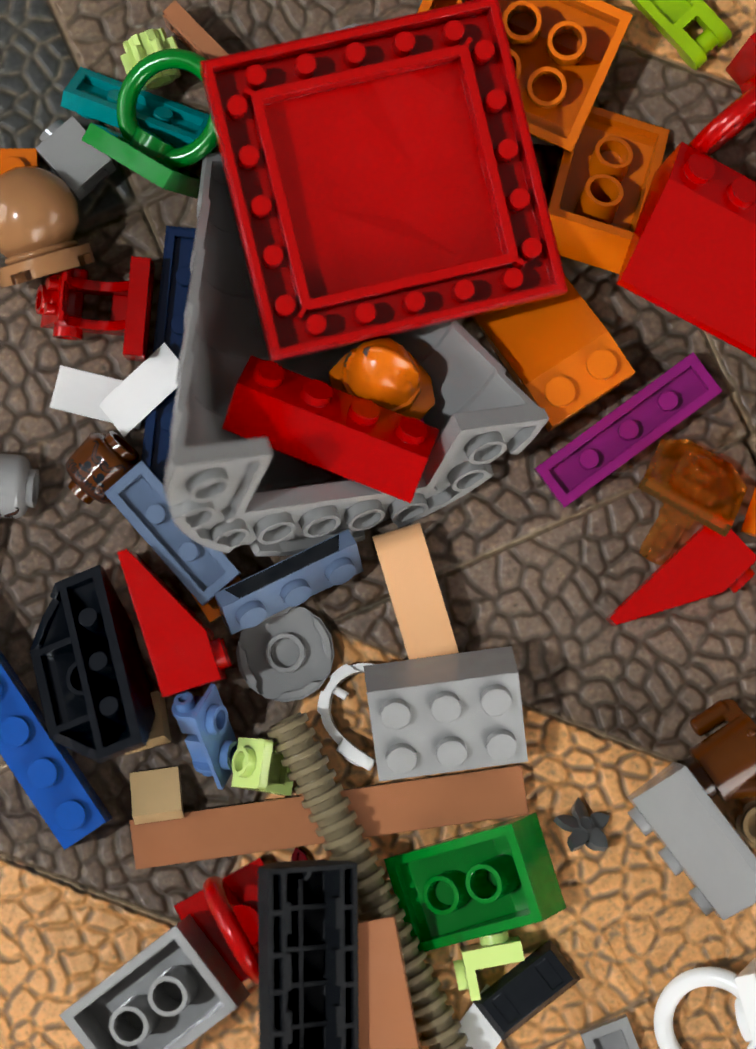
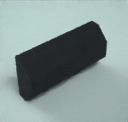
M301 860L274 862L258 867L259 1049H359L357 863L350 861Z

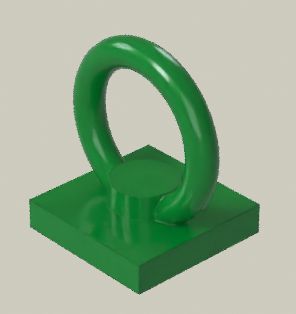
M174 48L160 50L144 57L129 71L118 94L116 112L120 132L91 122L82 141L162 189L197 199L200 178L182 167L202 160L218 145L211 114H209L207 124L202 133L190 144L177 148L160 136L140 127L137 121L136 107L143 86L155 74L167 69H183L194 74L202 81L200 61L207 59L195 52Z

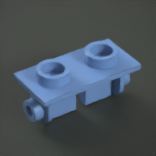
M211 683L203 697L193 696L190 692L177 694L173 699L174 703L171 711L177 720L181 733L188 734L185 738V743L192 758L194 769L206 777L213 776L217 788L223 790L232 774L231 762L233 754L237 749L238 741L236 740L228 718L227 709L222 703L216 684Z

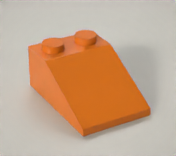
M592 107L572 153L564 149L561 151L546 200L560 256L620 274L654 173L662 165L670 130L599 107Z
M565 275L568 292L562 296L472 316L518 387L539 407L545 408L549 420L544 426L548 432L616 389L635 374V370L609 331Z

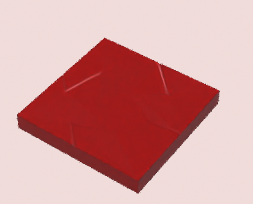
M498 0L468 1L200 61V73L270 361L276 363L365 342L374 338H383L562 296L568 292Z

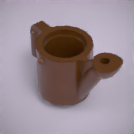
M731 699L719 700L690 720L691 728L698 736H703L725 720L728 721V724L689 749L694 762L687 766L708 796L713 798L718 794L725 804L735 799L756 797V724Z

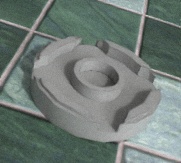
M295 606L288 607L264 619L255 627L243 629L238 640L236 656L239 672L251 689L267 699L290 702L304 699L320 689L331 673L335 652L332 635L323 621L306 608Z

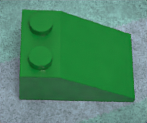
M536 812L384 859L394 893L399 899L398 906L403 908L406 913L403 920L404 922L411 923L413 929L410 934L411 936H417L420 941L417 946L418 950L429 951L541 922L566 908Z

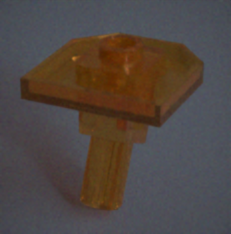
M661 440L637 487L662 501L658 510L659 515L642 542L639 553L652 563L664 564L684 529L689 530L695 520L726 537L733 526L748 489L733 465L690 440Z

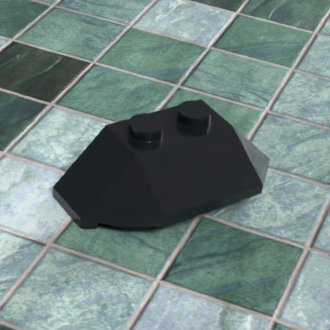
M97 565L55 583L50 595L53 599L41 619L30 648V654L49 739L98 763H103L146 746L156 714L134 626L104 568Z

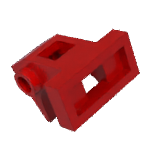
M131 256L129 281L123 282L88 280V271L78 268L64 270L46 278L44 285H39L35 301L36 313L42 315L41 328L54 329L53 337L64 340H82L83 333L124 336V357L129 361L144 362L148 357L155 275L154 262L148 257ZM85 294L113 296L110 321L83 319Z

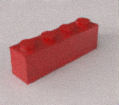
M252 355L236 383L222 429L246 439L267 437L270 447L274 450L408 503H411L440 431L417 418L406 417L381 407L369 399L358 398L333 388L321 380L310 379L285 369L275 362L262 360Z

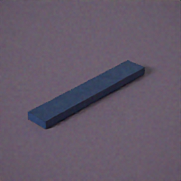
M166 226L153 353L165 342L174 355L180 359L184 335V313L191 278L190 261L196 229ZM177 388L146 416L141 460L163 484L171 444L170 431Z

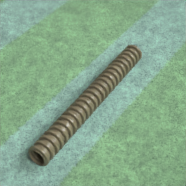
M299 712L272 725L270 730L267 731L269 739L275 738L277 744L274 745L276 753L282 752L284 758L281 759L283 767L289 766L291 772L287 775L290 781L296 780L298 785L294 789L297 795L303 794L305 798L301 802L303 808H310L312 812L308 816L311 823H317L316 834L318 837H324L325 842L322 846L325 851L330 850L332 853L329 860L357 863L359 920L396 915L417 1031L422 1033L419 1038L422 1046H428L429 1049H473L465 1045L468 1038L465 1033L459 1032L461 1028L459 1019L452 1018L455 1012L452 1005L445 1004V1001L448 999L445 991L438 990V987L441 985L439 979L431 976V973L434 971L430 963L425 964L424 962L427 957L425 951L418 950L417 948L420 943L418 937L411 936L410 934L413 929L411 923L404 922L403 920L406 916L404 909L397 908L396 906L399 902L397 895L390 894L389 892L392 888L390 881L383 880L382 878L385 874L383 867H377L375 864L378 860L376 853H370L368 850L371 843L368 838L363 839L361 835L364 832L363 826L361 824L356 825L354 821L357 818L356 812L354 810L349 811L347 807L351 803L349 798L342 797L340 793L344 789L342 784L335 783L333 779L337 775L335 770L328 769L326 765L330 761L328 756L321 755L319 751L323 747L321 742H315L312 737L316 733L314 728H308L305 723L309 719L307 714Z

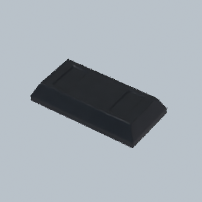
M549 939L526 957L525 961H521L480 994L481 1000L473 1001V1003L501 1039L504 1040L581 978Z

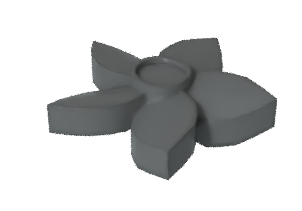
M578 797L571 808L572 816L559 815L553 821L560 828L572 832L567 840L571 852L582 848L584 844L591 850L605 852L608 848L605 834L601 830L606 826L610 816L601 812L588 816L586 806Z

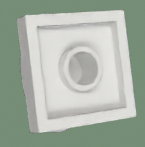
M756 957L739 974L712 966L687 970L673 978L661 992L656 1003L653 1022L655 1038L660 1049H683L674 1032L673 1017L675 1009L687 993L696 988L706 986L724 989L736 997L735 1014L738 1027L744 1040L749 1042L746 1049H756Z

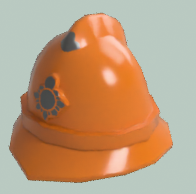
M374 338L358 345L357 348L351 349L349 353H346L328 372L331 387L358 398L369 399L381 407L406 417H414L421 420L435 405L431 377L404 346L391 338Z

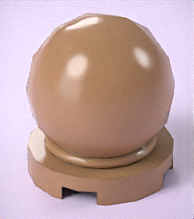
M36 166L15 167L0 175V253L7 257L5 264L8 265L0 268L1 289L95 262L90 243L77 246V240L73 239L79 224L77 200L69 186L51 171Z

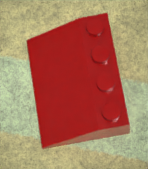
M681 142L654 173L616 284L755 358L756 182Z

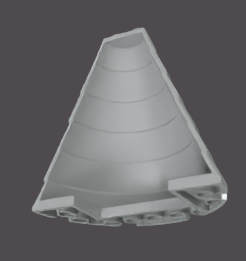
M220 152L209 154L203 158L197 201V226L190 261L191 278L184 313V335L177 370L178 387L170 431L171 444L163 486L172 518L185 535L207 548L224 553H229L242 544L250 545L254 555L260 557L295 555L347 529L357 543L365 540L364 530L370 529L383 521L392 519L393 523L400 528L466 495L494 476L491 462L501 456L507 449L510 454H520L538 435L549 420L545 408L539 407L505 375L507 370L456 320L383 337L391 338L404 346L417 359L432 380L435 405L423 417L425 424L440 431L411 503L274 450L270 447L267 437L246 439L222 429L236 383L250 356L252 355L270 361ZM364 342L276 363L285 369L310 379L321 380L331 386L328 372L346 353H349L351 349L357 348L358 345Z

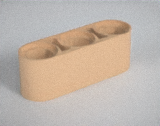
M420 523L372 536L408 659L459 653Z

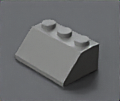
M672 762L627 797L634 806L633 809L627 812L645 836L653 831L661 841L664 848L658 854L675 876L679 875L682 871L695 886L688 893L706 916L714 911L724 921L756 903V857L686 765Z

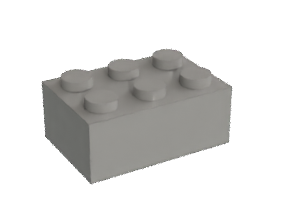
M512 646L364 666L379 782L528 762L519 674Z
M189 914L61 1013L60 1017L84 1049H184L238 1008L250 993Z

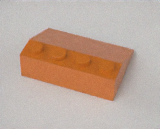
M422 0L417 13L473 0ZM498 0L530 134L572 153L629 28L633 14L601 0Z

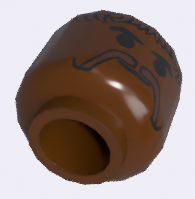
M109 431L107 434L93 432L66 462V470L72 479L68 487L80 500L87 504H91L94 500L103 504H113L104 493L137 465L136 460L139 458V454L127 440L114 431Z

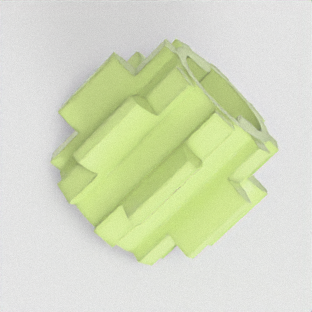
M164 28L148 29L131 36L130 39L123 42L126 53L120 55L126 74H128L144 57L160 50L179 48L174 36L167 38ZM167 69L155 74L146 82L141 91L154 90L172 83L181 76L180 70Z

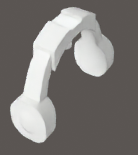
M345 664L331 674V679L324 691L320 692L317 712L321 715L326 731L338 744L336 751L353 765L371 771L376 760L361 751L340 733L333 721L331 705L333 695L344 701L348 697L349 692L339 687L343 681L353 675L364 673V666L373 664Z

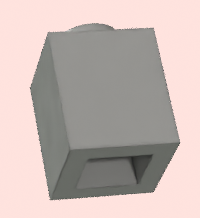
M71 116L66 122L57 120L41 134L39 138L41 143L36 147V150L81 201L116 170V167L109 156L82 141L86 130Z

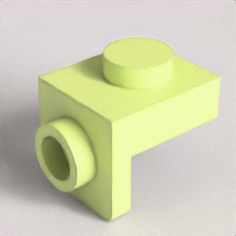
M238 737L237 749L233 754L231 762L233 772L231 787L291 796L293 781H290L287 775L291 770L289 766L283 767L281 759L284 756L282 752L276 753L274 745L277 743L263 738Z
M508 930L479 937L480 943L461 946L463 959L453 961L458 990L468 989L471 1001L481 1000L475 970L525 961L519 936L509 937Z

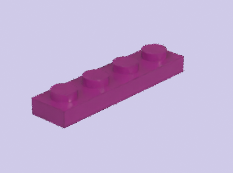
M692 352L538 465L534 471L564 509L719 395L722 389L695 353Z

